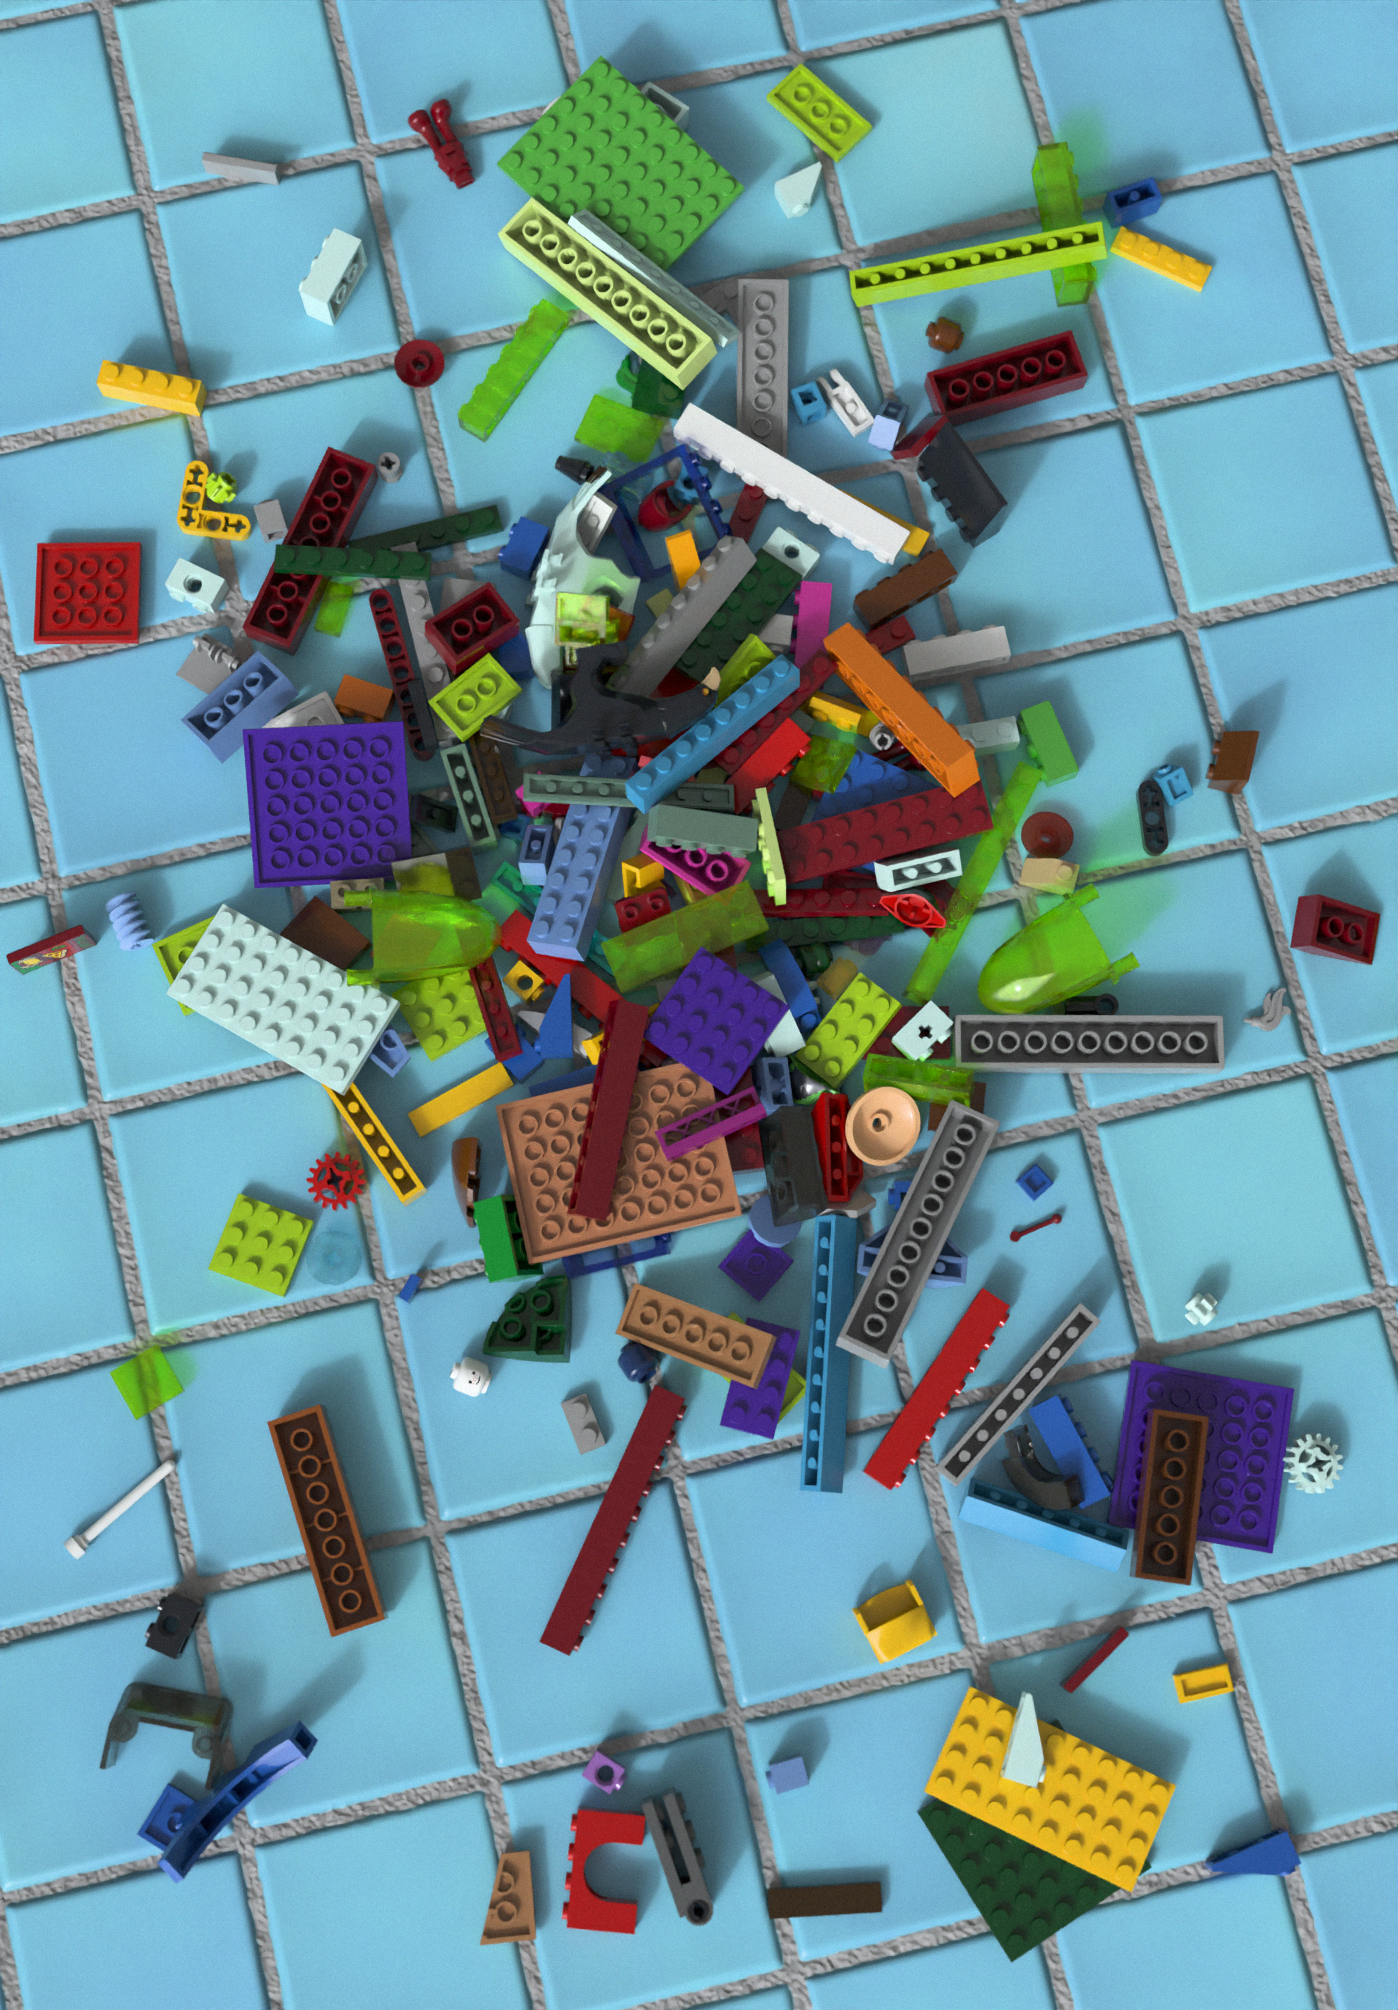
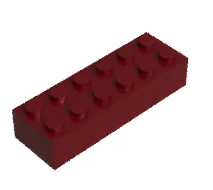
M1072 330L927 372L924 387L934 415H946L953 427L1082 389L1088 374Z

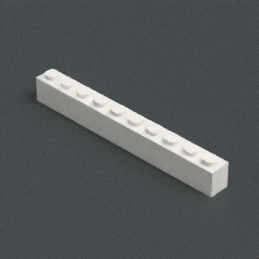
M692 403L688 404L674 427V437L682 446H691L698 450V454L704 459H713L720 463L719 466L726 472H735L742 476L741 479L751 486L756 484L763 488L764 493L773 499L778 497L786 502V506L795 512L800 510L807 514L808 519L818 525L824 524L830 528V532L835 536L848 538L852 541L853 546L862 551L865 549L870 551L882 563L886 564L888 562L893 565L909 539L910 531Z

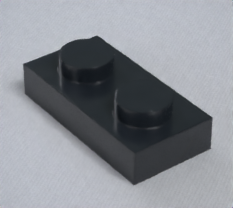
M413 794L409 820L445 833H455L458 807L421 794Z

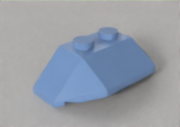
M891 1225L885 1226L859 1245L857 1273L868 1276ZM948 1237L924 1288L937 1289L966 1284L968 1257Z

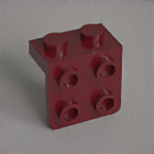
M664 887L653 888L619 899L614 903L619 920L618 925L626 947L677 931Z

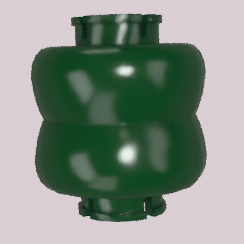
M815 941L810 945L798 947L794 959L805 977H812L817 973L829 971L830 962H833V954L829 946L825 947L821 941Z

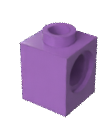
M598 1748L581 1775L609 1794H611L613 1789L619 1791L627 1778L623 1774L626 1767ZM608 1765L614 1770L613 1778L610 1780L601 1779L598 1774V1769L601 1766Z

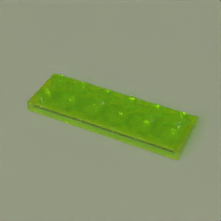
M745 880L600 944L621 993H625L687 966L700 947L714 954L769 930V927L749 881Z

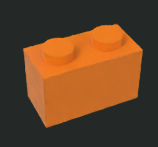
M344 674L334 704L339 711L338 713L344 717L353 718L356 716L362 718L363 722L370 721V723L387 722L396 696L391 689Z

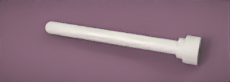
M173 1460L164 1462L82 1535L77 1534L75 1537L72 1535L63 1544L71 1555L77 1560L87 1552L88 1543L175 1468V1462Z

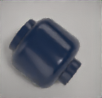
M629 1342L621 1348L618 1366L629 1381L641 1384L647 1382L656 1374L658 1360L648 1346Z

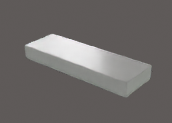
M203 152L202 163L206 173L279 185L281 177L276 164Z

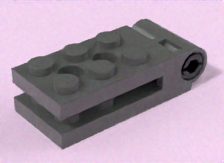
M674 1787L663 1791V1799L689 1875L681 1877L672 1852V1849L675 1848V1842L670 1828L664 1829L662 1823L665 1820V1813L661 1801H655L653 1795L642 1799L641 1806L679 1917L686 1916L691 1924L702 1926L707 1924L713 1916V1900L708 1891L707 1881L702 1870L706 1868V1863L701 1848L695 1849L693 1841L696 1840V1833L691 1819L685 1821L683 1813L687 1812L682 1793L676 1794ZM696 1904L702 1905V1909L695 1907Z

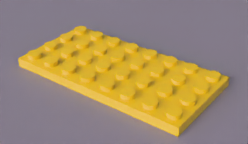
M969 1686L923 1791L1132 1893L1176 1785L1037 1718L1044 1757L1043 1765H1046L1043 1781H1038L1035 1788L1003 1778L1000 1772L1018 1709Z

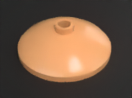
M879 1086L866 1091L854 1102L846 1119L845 1132L850 1149L859 1159L872 1165L885 1166L901 1160L910 1152L919 1136L921 1120L918 1107L910 1095L896 1087ZM877 1118V1124L873 1126V1121Z

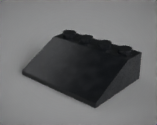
M948 421L920 455L916 472L923 482L926 481L930 486L933 498L937 502H941L945 507L947 518L952 523L955 522L957 524L962 539L966 543L969 542L975 548L999 533L1008 503L953 425Z

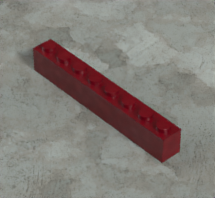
M620 999L610 1001L567 1211L569 1215L596 1221H606L607 1217L611 1214L613 1207L611 1201L612 1190L616 1188L618 1182V1174H616L617 1165L623 1157L622 1140L623 1136L627 1134L629 1127L627 1120L628 1110L631 1109L634 1102V1094H632L633 1085L639 1077L638 1060L643 1054L645 1042L642 1041L644 1030L648 1028L650 1022L649 1007Z

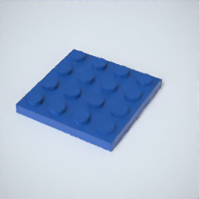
M846 744L811 822L936 789L940 786ZM874 863L862 866L875 873Z

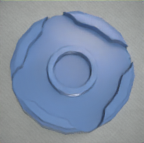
M770 1194L762 1196L752 1205L748 1213V1226L759 1242L766 1246L778 1248L791 1243L797 1237L801 1229V1216L798 1208L792 1201L780 1195Z

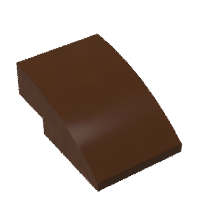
M316 896L279 934L345 972L348 969L350 970L372 946L371 942Z

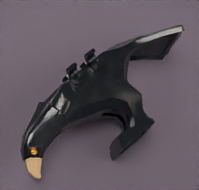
M619 641L575 649V656L578 660L577 670L569 683L573 702L572 709L553 730L547 732L531 730L489 715L481 723L480 736L491 741L517 746L520 749L544 755L596 752V755L600 756L601 761L612 760L611 749L622 748V751L626 752L627 757L638 756V745L648 744L665 738L672 740L684 730L704 719L716 704L721 678L719 671L712 667L710 673L700 684L688 691L666 698L655 699L611 691L600 682V676L606 667H622L625 665L629 657L626 642Z

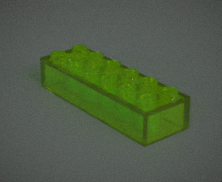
M1067 142L1037 146L1031 176L1043 233L1087 224V221L1082 219L1081 214L1083 212V200L1077 194V189L1079 188L1078 176L1073 174L1072 169L1074 166V155L1072 151H1069ZM1091 262L1050 269L1058 308L1087 304L1090 293H1093V284L1097 281V270L1095 266H1092Z

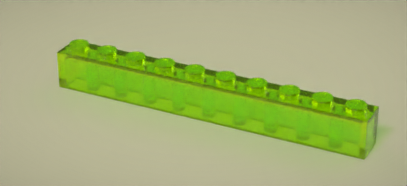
M1019 761L1014 768L991 814L994 831L981 834L943 911L947 918L945 928H934L902 996L921 1006H925L931 1000L1043 772L1022 761Z

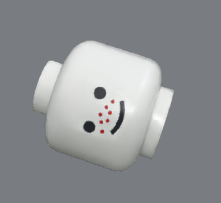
M465 1357L461 1363L455 1362L450 1378L454 1379L453 1387L455 1390L476 1397L480 1393L484 1394L492 1378V1373L489 1372V1366L486 1363L471 1357Z

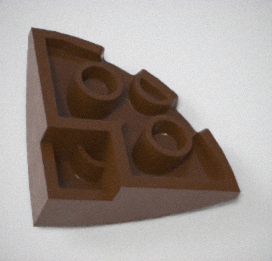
M477 1137L455 1140L452 1143L451 1150L452 1179L455 1195L469 1228L475 1227L473 1203L478 1202L481 1180L479 1168L482 1144Z

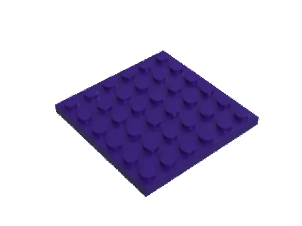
M404 721L243 729L255 888L330 884V881L384 878L385 881H395L391 862L413 857L409 820L410 810Z
M1131 1360L1107 1524L1135 1529L1148 1410L1159 1409L1209 1417L1196 1540L1273 1554L1285 1463L1283 1457L1286 1455L1294 1389Z

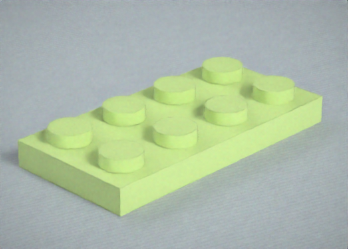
M766 787L755 789L756 799L751 800L752 818L758 819L757 844L759 851H762L763 872L767 874L769 897L774 896L775 905L778 906L786 904V878Z

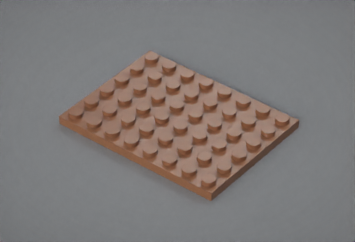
M680 1063L639 1072L638 1080L634 1083L632 1090L634 1102L627 1115L629 1127L627 1134L623 1136L621 1145L623 1147V1157L620 1163H618L616 1170L618 1182L611 1195L613 1207L606 1221H596L567 1214L593 1083L495 1106L530 1265L742 1216L724 1137L668 1162L655 1134V1131L716 1103L713 1085ZM716 1110L712 1121L719 1123L721 1122L719 1111ZM711 1113L703 1117L709 1119ZM699 1119L692 1121L688 1132L695 1134L704 1130L707 1122ZM683 1125L678 1129L684 1130L686 1125ZM670 1131L662 1136L667 1146L680 1141L683 1134Z

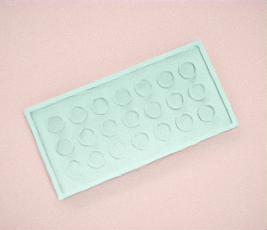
M222 904L166 993L173 999L343 1096L348 1091L400 1006V1003L392 997Z

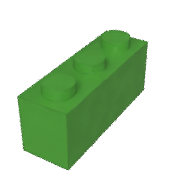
M1047 700L1021 710L1016 721L1017 729L1020 735L1025 736L1028 743L1026 744V750L1031 759L1034 758L1037 764L1036 774L1040 782L1044 781L1046 787L1049 788L1075 778L1079 768L1050 701Z

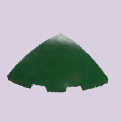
M558 1275L537 1281L535 1287L525 1293L518 1292L504 1305L505 1311L497 1322L493 1321L484 1341L483 1354L523 1361L570 1363L572 1336L570 1276Z

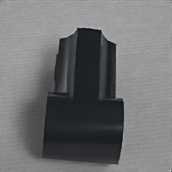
M1107 993L1100 996L1065 997V1015H1115L1118 1011L1119 1003L1115 996ZM1101 1002H1108L1112 1006V1012H1101L1099 1004Z

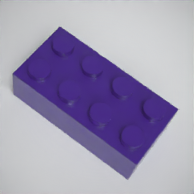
M747 1317L745 1325L774 1335L777 1339L757 1389L731 1379L719 1426L773 1440L800 1331Z

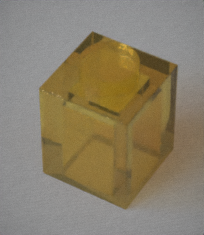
M839 957L818 978L817 985L836 1002L858 975L856 972L858 968L849 959L843 960Z

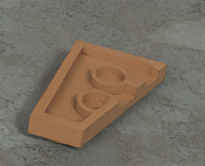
M530 1850L501 1853L480 1945L537 1939Z

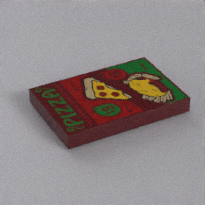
M78 925L11 952L6 957L9 964L24 975L97 945L89 931L82 925Z

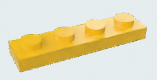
M1121 226L1110 249V252L1199 292H1201L1212 269L1210 265Z

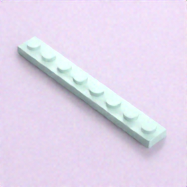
M583 209L570 217L568 224L579 235L589 240L598 250L608 255L616 264L623 267L635 279L643 283L658 297L662 298L677 312L686 317L711 337L716 344L724 348L737 339L740 333L737 328L588 210Z

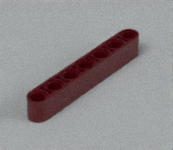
M376 589L369 596V604L402 720L404 721L408 741L414 757L422 762L428 761L433 758L436 751L427 752L426 750L419 751L416 749L417 745L424 741L420 727L409 725L413 719L417 718L413 702H403V698L410 695L407 681L415 679L393 599L387 590ZM381 600L388 602L383 608L376 607V604ZM387 624L395 625L391 631L382 630ZM394 647L402 649L397 655L389 654L390 650ZM400 671L408 672L407 677L404 679H398L396 675Z

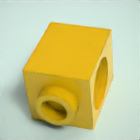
M520 960L502 979L504 986L527 1005L532 1000L536 1002L545 992L543 989L545 986L544 980ZM530 979L533 985L528 990H522L518 987L520 981Z

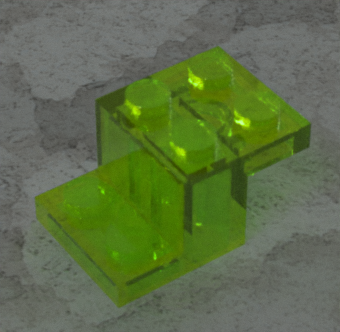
M564 591L556 592L554 646L565 647L564 667L577 668L578 660L575 656V649L618 642L619 618L609 617L610 596ZM606 667L604 671L615 672L617 667Z

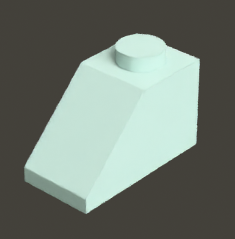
M820 162L775 182L774 195L787 219L794 216L800 217L810 209L821 179L822 165Z

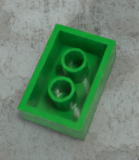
M498 1195L474 1202V1220L478 1225L479 1245L484 1254V1269L489 1283L518 1282L544 1275L542 1262L532 1265L528 1262L515 1196Z

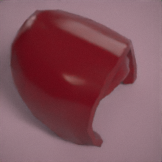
M673 480L662 482L642 500L638 508L637 518L639 524L647 531L657 533L668 530L684 520L691 512L693 507L691 504H688L681 511L671 501L667 488L674 485Z

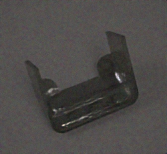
M141 1681L131 1683L124 1689L109 1723L99 1769H107L115 1765L120 1742H127L133 1739L137 1734L139 1722L193 1732V1752L200 1758L211 1760L205 1789L211 1790L215 1787L221 1776L234 1707L228 1699Z

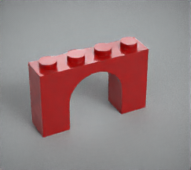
M579 1806L578 1813H572L570 1831H576L575 1843L569 1842L568 1860L573 1861L572 1872H566L565 1890H570L569 1902H563L562 1919L567 1920L566 1928L635 1935L638 1900L609 1898L599 1895L588 1884L584 1868L588 1855L602 1844L643 1845L645 1815L643 1812Z

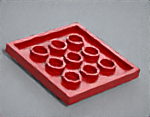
M37 543L34 616L35 644L139 643L142 570L141 543Z

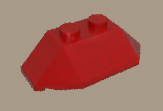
M821 1093L806 1123L807 1177L824 1201L849 1202L852 1197L851 1195L863 1179V1160L859 1159L852 1152L846 1139V1119L852 1107L846 1094Z

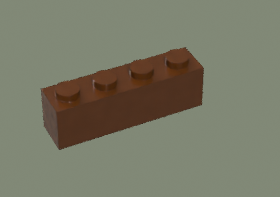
M941 548L935 552L932 550L921 556L919 562L913 565L911 563L906 564L898 571L897 575L892 578L887 576L877 583V587L870 591L865 589L855 596L853 610L866 630L870 632L955 583L958 573Z

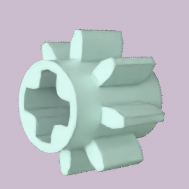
M1198 1292L1185 1304V1307L1189 1310L1185 1317L1193 1325L1200 1321L1205 1326L1217 1315L1218 1311L1214 1306L1218 1301L1210 1293L1203 1297Z

